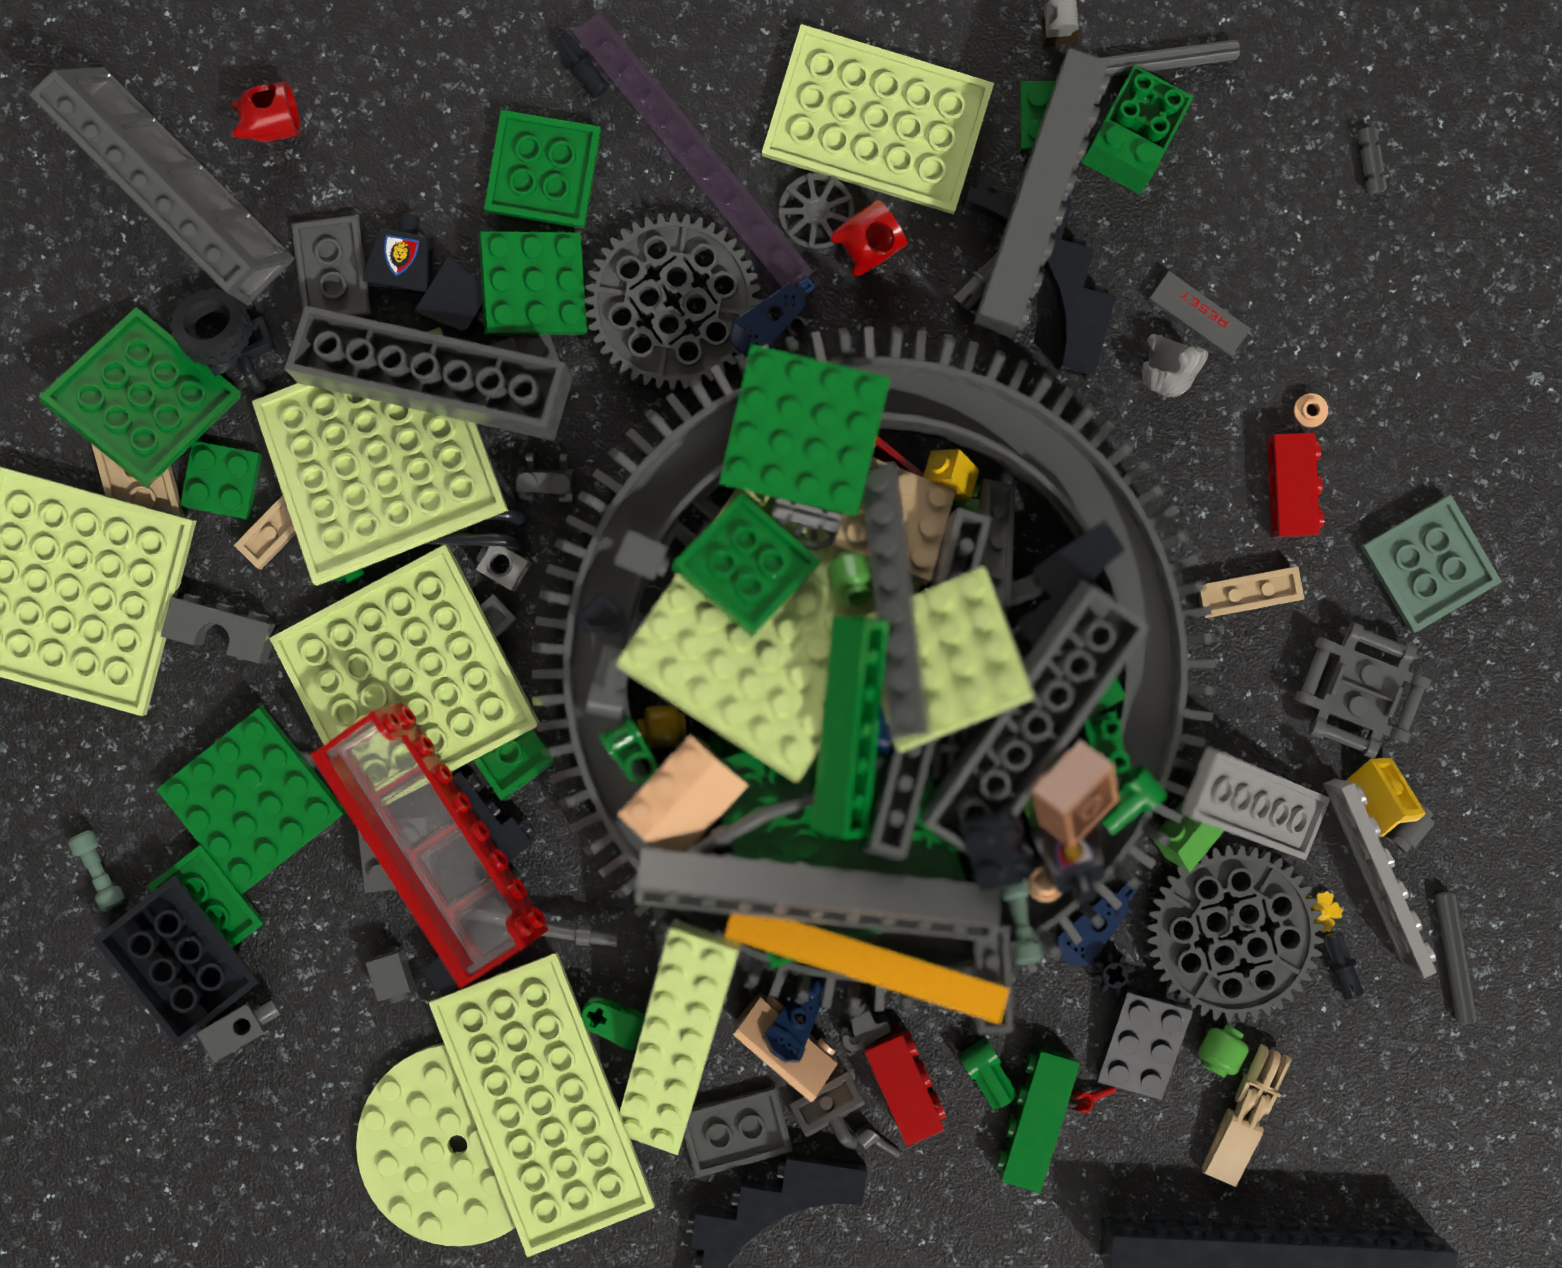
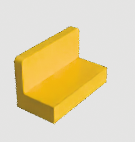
M1393 758L1370 759L1346 780L1362 788L1367 798V804L1364 805L1367 814L1376 820L1381 831V835L1378 837L1385 836L1399 823L1416 822L1426 814Z

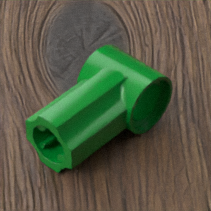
M1144 765L1137 766L1129 771L1130 774H1126L1122 778L1120 787L1117 789L1119 800L1099 820L1112 835L1116 834L1138 814L1153 810L1166 798V791Z
M986 1037L957 1053L972 1080L975 1079L993 1110L1006 1106L1018 1096L1011 1081L1000 1066L1001 1061Z

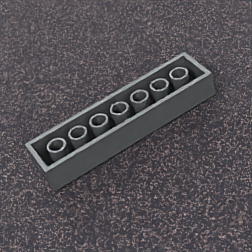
M1071 48L1068 49L1057 73L973 325L1008 337H1012L1017 329L1022 331L1024 325H1027L1033 305L1027 304L1029 297L1033 298L1035 292H1038L1044 272L1038 271L1040 265L1044 266L1046 260L1051 255L1055 239L1050 238L1051 233L1055 234L1066 211V206L1061 205V202L1066 201L1068 194L1072 192L1077 178V173L1072 172L1073 168L1077 169L1089 141L1083 139V137L1088 136L1090 129L1093 128L1100 108L1094 105L1099 104L1110 81L1111 75L1105 73L1109 61Z
M309 306L304 307L285 366V370L300 384L552 441L555 440L573 379L566 363Z
M1081 580L1022 664L1035 698L984 718L918 812V816L924 825L969 854L960 827L964 819L998 814L1003 806L1009 805L1012 807L1014 816H1017L1032 795V789L1036 780L1042 774H1047L1151 626L1094 586Z

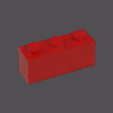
M1315 433L1275 434L1267 437L1271 538L1319 535L1320 528L1324 526V512L1322 508H1319L1318 495L1322 493L1323 489L1322 477L1320 474H1317V461L1321 458L1320 442L1316 441Z

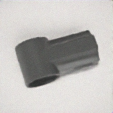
M604 645L596 680L592 681L585 712L620 720L627 692L625 685L628 674L616 667V663L625 650Z

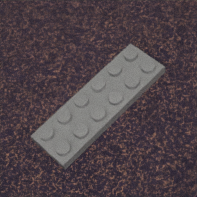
M1207 747L1204 757L1199 763L1198 772L1191 790L1185 798V805L1181 814L1306 860L1330 798Z
M1336 778L1323 783L1402 966L1423 978L1437 973L1433 962L1436 961L1435 954L1431 946L1422 940L1419 933L1422 930V924L1417 914L1409 910L1405 899L1409 898L1408 892L1400 879L1396 880L1391 869L1395 867L1394 860L1388 849H1383L1378 839L1381 831L1376 820L1367 814L1364 807L1367 804V798L1359 785L1355 786L1353 782Z

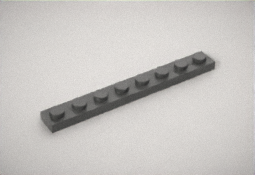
M894 462L869 467L863 491L877 619L889 621L884 683L890 736L897 740L928 734L930 730L898 467Z

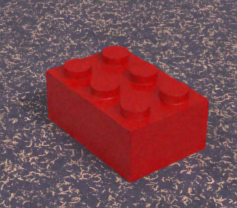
M898 1022L890 1026V1033L864 1047V1051L906 1146H910L943 1131L944 1127L941 1119L947 1116L936 1090L932 1092L928 1090L933 1085L923 1061L919 1060L916 1062L914 1056L919 1055L909 1029L902 1031Z

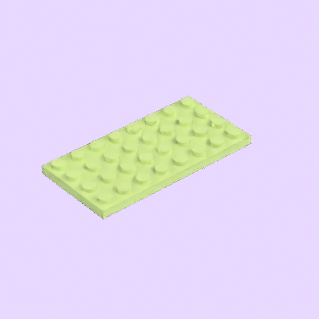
M557 951L429 1002L527 1257L655 1208L651 1191L590 1034L582 1020L581 1011Z

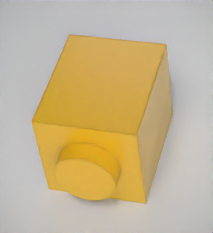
M960 449L934 450L930 452L923 478L956 490L953 500H971L979 469Z

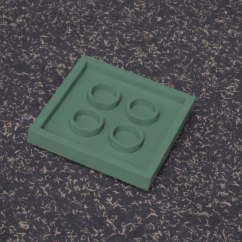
M1451 495L1445 496L1360 546L1410 633L1418 632L1502 582Z

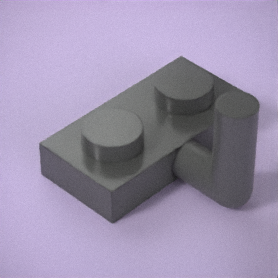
M849 1072L825 1084L812 1103L804 1096L790 1104L805 1136L808 1137L830 1124L841 1144L850 1150L856 1148L858 1141L849 1132L842 1117L866 1103Z

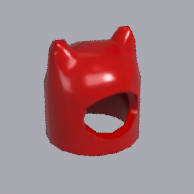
M287 81L252 87L244 91L240 98L232 102V109L237 111L239 124L232 132V136L235 138L253 139L267 143L301 135V124L296 100Z
M879 199L848 219L843 225L833 231L830 237L832 243H842L848 256L854 264L851 269L853 276L863 275L908 245L900 225Z

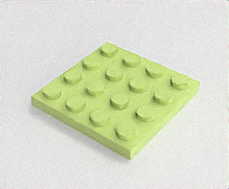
M984 566L913 596L930 733L894 740L898 751H906L1035 698L990 576ZM874 612L865 617L877 619V613ZM883 678L881 704L889 725L885 683Z

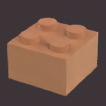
M1081 741L1072 750L1067 749L1058 759L1057 765L1048 774H1042L1036 780L1032 789L1039 825L1070 849L1119 800L1114 765Z

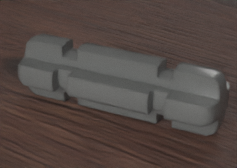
M1376 127L1363 128L1358 132L1357 136L1359 145L1363 146L1360 154L1364 176L1368 177V181H1365L1368 194H1379L1387 189L1386 177L1382 176V172L1385 171L1381 147L1376 143L1379 140L1378 129Z
M776 498L772 509V515L775 517L786 519V516L791 517V521L817 528L818 525H822L824 530L836 532L841 523L840 512L832 510L825 512L823 508L798 502L791 503L790 500Z

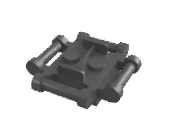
M1352 622L1349 625L1341 645L1318 637L1314 646L1317 648L1305 682L1301 691L1297 690L1294 698L1295 701L1316 710L1309 728V735L1317 738L1323 736L1362 751L1363 756L1374 759L1378 754L1383 735L1408 744L1411 736L1408 732L1424 690H1429L1432 680L1408 671L1410 664L1416 656L1417 646L1408 642L1403 645L1372 633L1356 622ZM1357 642L1397 656L1395 666L1354 651ZM1331 653L1333 654L1332 661L1318 697H1315V691ZM1405 682L1411 684V688L1394 728L1387 725L1389 718H1392L1403 692L1404 687H1402V684ZM1328 716H1333L1369 730L1367 738L1327 724Z

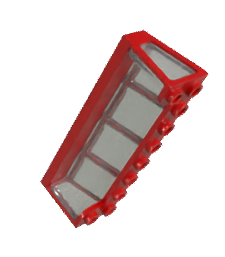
M398 702L371 711L310 754V756L461 989L530 944L549 929L546 926L543 913L534 907L529 900L525 885L521 880L515 878L509 869L506 856L495 847L489 838L490 832L487 826L477 819L471 810L470 800L463 792L459 791L453 782L452 772L445 764L440 762L435 754L432 741L420 731L415 723L416 717L410 708L404 706L402 702Z

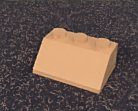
M689 736L618 816L654 848L660 847L671 852L687 853L688 848L696 844L749 784L700 737Z
M760 992L734 1022L733 1035L812 1103L838 1064L837 1057L834 1055L836 1049L824 1038L821 1037L819 1040H816L810 1034L800 1062L784 1063L771 1054L762 1036L785 1008V1005L777 997L772 995L767 997ZM794 1017L796 1022L803 1024L804 1021L800 1017Z

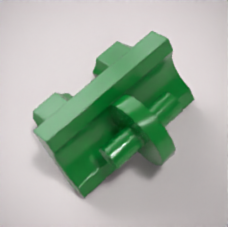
M1108 712L1085 718L1081 724L1085 744L1114 765L1115 777L1130 774L1129 757L1124 750L1121 737L1123 731L1116 712Z

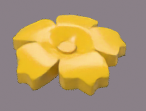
M1328 891L1317 893L1316 899L1318 902L1310 907L1322 913L1321 916L1314 919V922L1324 925V929L1320 930L1321 932L1331 931L1332 926L1335 925V921L1332 918H1342L1343 909L1339 907L1337 902H1332L1334 895Z

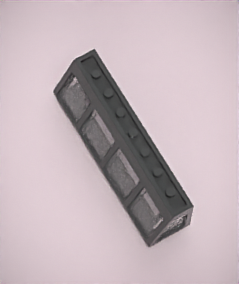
M106 68L53 70L29 94L228 294L247 306L295 259Z

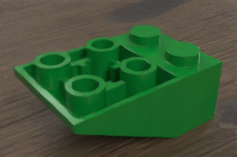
M1134 65L1081 163L1141 194L1157 169L1194 96Z

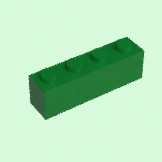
M1039 1045L1036 1046L1034 1053H1029L1024 1069L1028 1073L1025 1085H1019L1017 1090L1018 1096L1015 1097V1105H1018L1015 1118L1010 1117L1006 1125L1005 1137H1008L1005 1150L1000 1149L996 1158L995 1169L998 1170L1002 1182L1041 1193L1080 1066V1062L1075 1056Z

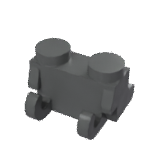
M527 452V470L526 467L519 466L517 471L516 486L517 492H519V500L533 501V492L559 494V502L573 503L574 476L573 469H568V454H560L559 462L561 463V469L552 470L535 469L534 452Z
M860 996L859 1009L857 1011H847L852 1022L854 1036L848 1034L849 1030L846 1026L842 1027L841 1034L845 1048L855 1052L890 1033L891 1029L885 1012L873 1013L865 997Z

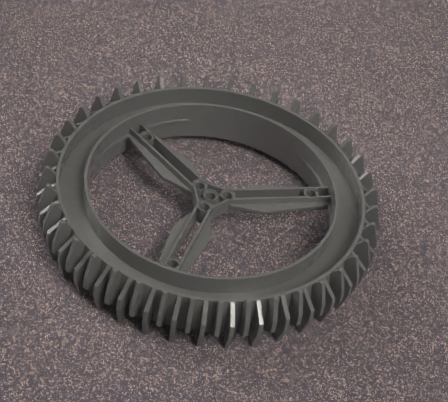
M846 327L838 328L839 359L826 361L820 331L811 333L812 359L891 377L879 428L914 431L943 438L972 449L996 462L1023 481L1046 502L1066 526L1073 539L1105 519L1125 547V551L1097 575L1095 581L1098 590L1151 626L1116 675L1127 697L1109 706L1108 712L1115 711L1117 719H1120L1123 731L1121 733L1122 742L1131 766L1129 771L1137 766L1144 765L1164 789L1186 797L1191 789L1168 781L1172 765L1197 773L1199 764L1175 757L1179 742L1207 748L1209 739L1182 734L1183 719L1190 718L1212 721L1213 713L1185 709L1187 694L1216 695V686L1188 684L1187 669L1216 668V659H1187V644L1212 643L1216 639L1215 633L1186 634L1184 620L1212 615L1210 606L1181 609L1179 596L1207 589L1205 580L1176 586L1172 572L1199 563L1197 555H1190L1168 562L1164 549L1187 541L1190 538L1188 530L1185 529L1159 539L1153 528L1178 513L1174 505L1148 517L1142 505L1163 494L1166 490L1160 482L1135 496L1128 485L1150 468L1147 462L1142 461L1121 475L1113 467L1133 450L1134 445L1128 439L1104 457L1096 448L1115 427L1110 421L1104 423L1091 436L1085 439L1078 431L1095 413L1096 407L1090 402L1082 408L1069 424L1059 418V415L1074 393L1068 387L1061 392L1048 409L1039 404V401L1052 383V376L1046 372L1041 375L1028 397L1017 392L1028 366V363L1022 360L1016 365L1005 385L995 381L1005 359V353L1001 350L996 349L984 375L981 376L972 373L979 343L970 341L959 368L948 366L954 347L953 335L944 334L937 361L932 363L924 361L927 331L918 330L916 333L911 359L900 358L902 331L900 327H891L888 356L875 358L873 327H864L862 358H851L850 334ZM794 336L785 338L787 353L800 356L798 343ZM768 344L761 346V347L769 348ZM743 353L734 356L741 377L744 379L748 360ZM719 365L711 368V373L722 398L711 402L704 388L695 377L687 381L688 386L702 407L692 417L673 393L666 397L668 404L682 423L675 430L671 431L652 409L644 414L664 438L655 448L633 428L626 433L628 438L647 456L638 466L614 447L608 452V455L631 475L622 486L596 469L592 476L616 494L609 506L586 492L581 491L577 498L603 514L597 528L571 515H568L565 521L567 524L593 536L587 549L585 550L560 539H557L554 545L556 548L583 558L579 572L576 573L548 564L546 573L575 581L572 594L567 596L540 590L539 595L540 599L569 605L567 620L536 616L535 625L565 629L563 644L532 643V652L563 654V668L532 670V679H563V693L533 696V705L542 706L564 703L567 716L536 723L537 730L541 732L568 727L571 739L569 742L542 749L543 758H552L574 752L578 764L549 775L553 784L582 775L585 788L558 800L560 808L564 809L591 798L596 809L570 824L573 832H576L602 819L607 832L584 846L583 851L586 856L600 851L612 841L617 844L620 851L609 859L598 872L604 878L629 860L636 871L615 890L614 893L619 899L627 896L637 887L641 848H654L618 816L646 783L637 784L632 782L619 763L610 755L598 736L601 732L606 734L621 724L623 718L627 715L638 730L632 694V676L628 675L625 685L627 692L620 720L588 713L585 710L592 681L596 680L603 647L606 645L623 650L628 647L634 636L639 606L649 579L614 564L628 530L667 547L676 536L688 549L714 522L722 510L707 500V498L721 485L719 483L741 388L735 391L732 390ZM693 507L697 508L711 520L700 528L698 537L681 524L683 518ZM1031 578L1012 582L1011 606L1042 595ZM602 591L609 596L625 616V624L617 633H606L602 629L591 633L582 629L579 624L578 618L582 609ZM1019 626L1009 629L1018 653L1027 649L1016 632L1020 628ZM625 733L624 735L616 739L614 743L616 744L620 742L621 740L626 738L629 735V733ZM643 757L635 759L631 764L632 774L638 778L648 776L652 770L651 763ZM1125 775L1115 777L1117 789L1120 787V781ZM1160 804L1149 812L1138 814L1114 835L1100 821L1097 822L1104 861L1105 879L1094 883L1097 893L1113 908L1117 910L1122 903L1103 884L1112 873L1135 891L1141 885L1135 877L1119 866L1125 856L1129 854L1150 869L1156 864V861L1134 846L1141 833L1165 847L1171 841L1169 837L1147 825L1153 811L1177 823H1180L1183 815ZM715 850L706 854L708 856L722 857ZM1034 852L1031 854L1032 869L1026 878L1027 880L1036 869L1042 867ZM1073 889L1062 892L1058 898L1048 902L1036 900L1031 894L1026 898L1028 922L1032 928L1033 938L1038 937L1054 961L1061 957V951L1047 930L1055 924L1061 927L1075 945L1083 940L1067 918V915L1078 908L1097 929L1104 924L1103 919L1087 902H1078L1076 900ZM1000 890L999 924H1009L1011 951L1016 944L1015 924L1010 913L1009 903L1002 898ZM638 904L633 912L640 917L652 905ZM668 907L652 931L658 936L663 934L680 913L689 919L686 924L724 937L731 914ZM885 930L856 940L955 972L969 967L974 977L973 939ZM741 943L737 960L742 952L753 957L744 981L745 987L753 989L757 985L764 962L769 963L764 949ZM798 960L773 969L769 995L778 997L787 970L790 969L800 972L795 1003L804 1005L808 999L811 976L822 977V1007H831L836 979L848 981V1011H857L860 1007V982L865 981ZM1035 963L1025 965L1030 973L1038 970ZM1011 971V982L1013 983L1014 975ZM871 984L875 1011H884L885 988ZM899 992L902 1011L911 1010L913 1005L912 996ZM927 1001L929 1007L937 1005Z

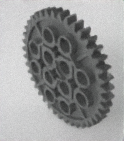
M675 213L671 214L669 222H665L662 214H658L657 224H653L649 217H645L644 228L633 222L634 232L632 234L625 229H621L623 238L621 242L613 237L610 239L614 248L612 251L607 248L601 249L606 260H594L595 265L600 271L589 272L590 278L596 284L586 285V290L594 294V296L586 298L585 304L594 307V309L589 310L585 314L588 319L596 320L588 326L590 332H600L593 340L595 344L606 343L600 351L603 356L613 353L609 361L611 366L622 363L619 370L620 374L624 375L632 370L631 380L633 382H636L641 375L644 376L643 383L645 387H648L653 380H656L658 390L661 391L665 382H668L671 391L675 392L677 382H681L685 391L689 390L687 381L695 377L702 385V377L704 376L713 383L714 377L711 373V368L719 365L723 374L726 375L725 363L732 367L736 366L733 355H738L739 352L729 341L732 321L761 303V300L752 298V296L761 292L760 286L750 285L758 279L757 273H747L752 268L753 262L752 260L742 262L741 260L746 255L745 249L734 251L737 240L734 238L726 243L727 231L724 229L716 235V226L713 222L704 229L703 218L701 217L697 219L694 225L691 224L689 214L684 216L682 222H678ZM656 244H661L667 248V252L663 258L654 259L649 256L650 248ZM702 252H708L713 255L714 261L710 266L701 267L695 262L696 257ZM685 262L688 263L696 276H699L701 279L708 278L706 281L708 292L716 304L701 287L693 288L695 286L694 275ZM625 265H637L639 267L638 275L632 279L624 278L621 272ZM652 268L655 272L662 270L659 273L660 280L658 282H655L653 279L646 280L649 277L647 273L649 269ZM679 271L684 273L687 279L683 285L674 287L668 283L669 276L672 273ZM722 279L730 280L734 285L733 290L728 294H719L715 290V285L718 281ZM663 289L674 299L680 297V310L684 316L673 306L667 307V296ZM647 291H654L659 295L658 302L653 306H645L641 303V297ZM691 300H703L706 303L705 310L700 314H693L688 311V304ZM630 301H633L642 315H645L647 318L654 317L651 320L652 328L662 344L658 342L650 329H647L645 326L638 327L641 324L640 316ZM621 310L630 312L632 316L631 321L625 326H618L614 323L615 314ZM667 318H673L679 322L678 329L672 334H666L660 330L661 323ZM690 322L694 326L702 324L699 327L700 335L694 337L692 334L684 336L688 331L686 325ZM713 326H720L726 331L725 337L719 342L711 341L707 337L708 330ZM647 338L651 341V347L646 353L639 354L633 350L634 342L637 339ZM687 345L696 347L699 352L697 358L693 361L681 359L680 352L683 347Z
M1223 844L1222 854H1220L1216 847L1211 846L1209 857L1205 854L1190 873L1178 865H1174L1178 875L1173 877L1166 874L1165 878L1169 883L1168 887L1157 885V889L1163 894L1162 897H1151L1150 899L1158 906L1157 909L1147 910L1146 913L1154 918V922L1145 923L1144 926L1153 931V934L1145 937V941L1155 945L1147 950V954L1151 957H1158L1151 963V966L1154 969H1163L1157 975V978L1161 982L1168 981L1165 989L1169 993L1176 991L1174 998L1177 1001L1181 1002L1186 999V1004L1192 1005V1008L1197 1006V1013L1201 1016H1204L1209 1009L1210 1017L1213 1020H1217L1222 1012L1223 1018L1227 1022H1231L1234 1013L1240 1022H1244L1247 1012L1251 1018L1258 1020L1260 1009L1267 1016H1270V1005L1273 1004L1282 1010L1283 1004L1281 999L1283 997L1293 1002L1294 998L1291 990L1295 989L1296 991L1303 992L1304 989L1299 981L1301 979L1305 981L1312 980L1309 974L1306 973L1307 968H1318L1311 961V957L1322 955L1320 951L1314 948V944L1324 942V939L1315 935V932L1324 929V925L1314 922V919L1322 915L1321 911L1310 908L1318 901L1314 897H1305L1311 891V887L1300 885L1304 877L1300 874L1291 876L1294 867L1289 864L1281 868L1283 859L1278 856L1270 861L1271 853L1264 850L1258 857V848L1251 846L1246 853L1244 846L1237 844L1233 853L1229 845ZM1243 871L1245 875L1244 884L1239 888H1233L1231 884L1233 875ZM1210 879L1213 884L1212 891L1206 896H1200L1198 891L1200 883ZM1225 892L1234 897L1233 900L1228 901L1227 908L1219 903L1220 900L1224 899L1223 893ZM1283 896L1286 901L1285 908L1279 913H1274L1272 909L1273 901ZM1247 904H1251L1253 907L1252 916L1246 921H1241L1239 917L1240 909ZM1214 912H1219L1221 916L1219 925L1209 929L1206 924L1208 916ZM1264 918L1273 922L1272 925L1268 926L1269 932L1260 928L1261 925L1265 924ZM1181 920H1186L1188 923L1187 932L1182 936H1175L1173 930L1175 924ZM1233 926L1240 929V932L1235 933L1234 940L1228 936V934L1233 932ZM1288 929H1292L1293 940L1290 944L1282 945L1280 942L1281 934ZM1200 932L1208 938V940L1203 942L1204 947L1202 949L1194 944L1195 941L1199 940L1198 934ZM1255 937H1259L1261 940L1260 949L1255 953H1249L1247 950L1248 942ZM1222 945H1227L1228 956L1222 961H1216L1214 958L1216 949ZM1189 953H1194L1196 956L1195 965L1189 969H1183L1181 964L1183 957ZM1241 958L1249 963V965L1244 966L1243 973L1235 969L1236 966L1240 965L1239 959ZM1267 970L1269 973L1268 981L1262 986H1257L1255 983L1256 975L1260 971ZM1235 978V990L1228 994L1223 993V983L1227 979Z

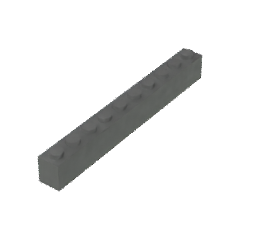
M961 508L955 510L948 517L930 589L979 568L991 522L990 517ZM892 738L868 827V836H866L863 847L864 852L896 861L906 858L936 738L903 752L897 750Z
M655 847L651 849L641 848L636 904L993 942L999 928L1000 888L981 891L978 882L961 883L954 882L949 878L933 880L918 878L912 874L895 876L886 875L876 870L858 872L849 871L838 866L821 868L812 867L807 863H795L792 865L776 863L771 859L755 861L740 859L734 855L717 857L704 855L697 851L680 853Z

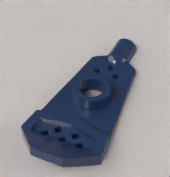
M808 277L797 286L787 284L733 320L730 343L739 354L743 353L744 355H749L751 345H754V342L757 346L766 344L770 346L805 306V296L815 288V285ZM771 308L778 311L779 317L776 321H772L768 317V311Z
M1126 884L1118 893H1113L1122 903L1117 910L1103 898L1092 906L1094 911L1104 921L1101 929H1094L1092 923L1084 915L1073 922L1072 925L1083 939L1077 945L1072 942L1064 931L1058 934L1057 947L1061 951V958L1070 966H1091L1129 912L1128 901L1138 891L1133 890Z
M811 979L808 1002L806 1001L804 1005L795 1003L794 995L762 1036L770 1053L784 1063H798L802 1059L807 1040L821 1006L817 996L822 989V982L818 979ZM795 1013L802 1016L803 1024L796 1022L794 1018Z

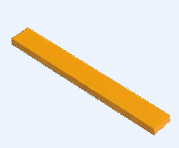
M731 914L724 936L725 938L998 1024L1001 1022L1010 991L1006 987L793 920Z

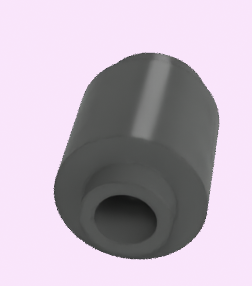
M1421 803L1420 805L1426 813L1421 819L1416 822L1399 823L1384 836L1404 853H1407L1410 848L1415 849L1435 825L1431 819L1434 814Z

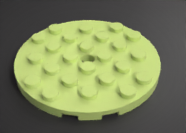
M441 1043L423 1048L398 1062L383 1076L371 1092L363 1108L358 1125L357 1161L362 1180L373 1202L392 1223L406 1233L439 1245H476L496 1239L516 1228L445 1044ZM455 1135L462 1136L467 1142V1149L462 1152H453L449 1144L450 1138Z

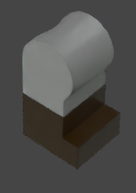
M1076 0L1048 1L1040 16L1043 46L1076 44L1078 40L1077 30L1079 29Z

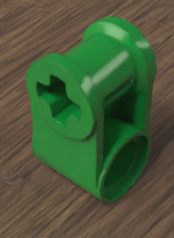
M628 715L623 718L621 724L606 734L603 732L598 734L610 755L619 763L632 782L645 784L656 774V761ZM625 733H629L626 738L616 744L614 743L616 739ZM639 757L646 758L652 766L650 774L644 778L634 776L631 771L632 762Z
M601 996L588 999L582 1011V1020L586 1029L624 1049L635 1050L646 1016L637 1010L619 1005ZM600 1008L603 1010V1017L600 1016L597 1021L591 1019L592 1012Z

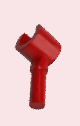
M1107 1086L1090 1093L1072 1091L1069 1099H1080V1101L1071 1110L1083 1113L1090 1112L1094 1102L1116 1093V1087Z

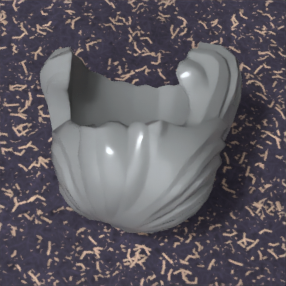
M1151 334L1147 338L1149 361L1144 362L1142 367L1143 382L1149 390L1161 396H1180L1191 387L1196 375L1207 360L1208 351L1199 347L1195 348L1194 346L1190 347L1180 344L1179 342L1164 338L1163 335Z

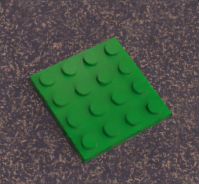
M136 307L39 396V400L45 407L144 487L148 488L241 398V391L220 374L214 376L208 365L205 366L199 362L191 361L184 354L173 336Z
M752 344L719 484L857 516L891 377Z
M263 706L255 710L157 789L158 793L197 842L202 844L241 895L346 813V810Z

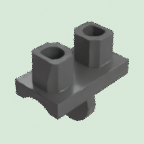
M968 725L936 738L932 752V779H942L968 743Z

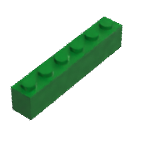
M832 616L813 807V831L841 839L868 836L889 621L861 616Z

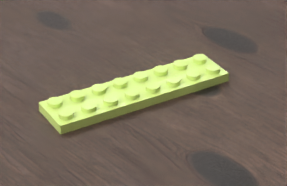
M673 920L620 1110L630 1139L678 1155L741 946L740 942Z

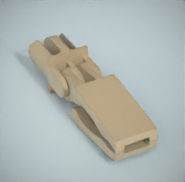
M1260 1044L1247 1074L1242 1073L1243 1079L1235 1095L1236 1109L1233 1111L1227 1108L1202 1166V1173L1232 1186H1237L1262 1137L1264 1129L1259 1126V1121L1264 1114H1269L1277 1096H1281L1278 1089L1292 1061V1057L1285 1054L1281 1056L1280 1052L1273 1049L1268 1051V1047Z

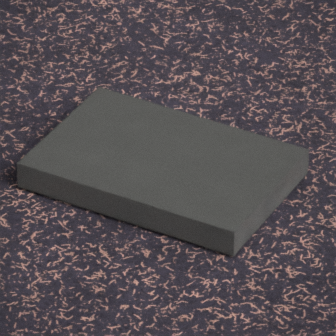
M351 215L291 223L302 312L305 306L359 318L372 317L370 289L363 281V275L367 266L360 216Z
M776 1084L694 1106L684 1135L696 1178L793 1152Z

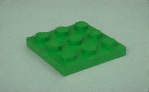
M501 110L484 206L485 212L585 229L602 132L601 127Z
M481 231L478 234L485 336L585 335L587 333L580 233Z
M741 493L673 563L671 569L753 638L819 567L821 560Z

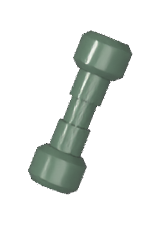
M88 830L70 838L68 846L72 854L77 857L80 856L85 868H88L93 879L92 883L98 893L95 896V901L100 911L106 912L123 904L126 898L121 887L114 886L108 873H105L101 865L102 860L96 850L99 842L94 832Z
M1025 879L1020 886L1001 889L1002 898L1008 901L1010 913L1014 919L1016 944L1012 948L1014 962L1018 965L1038 963L1043 958L1040 943L1034 941L1032 928L1028 922L1026 898L1029 896L1030 890L1028 880Z

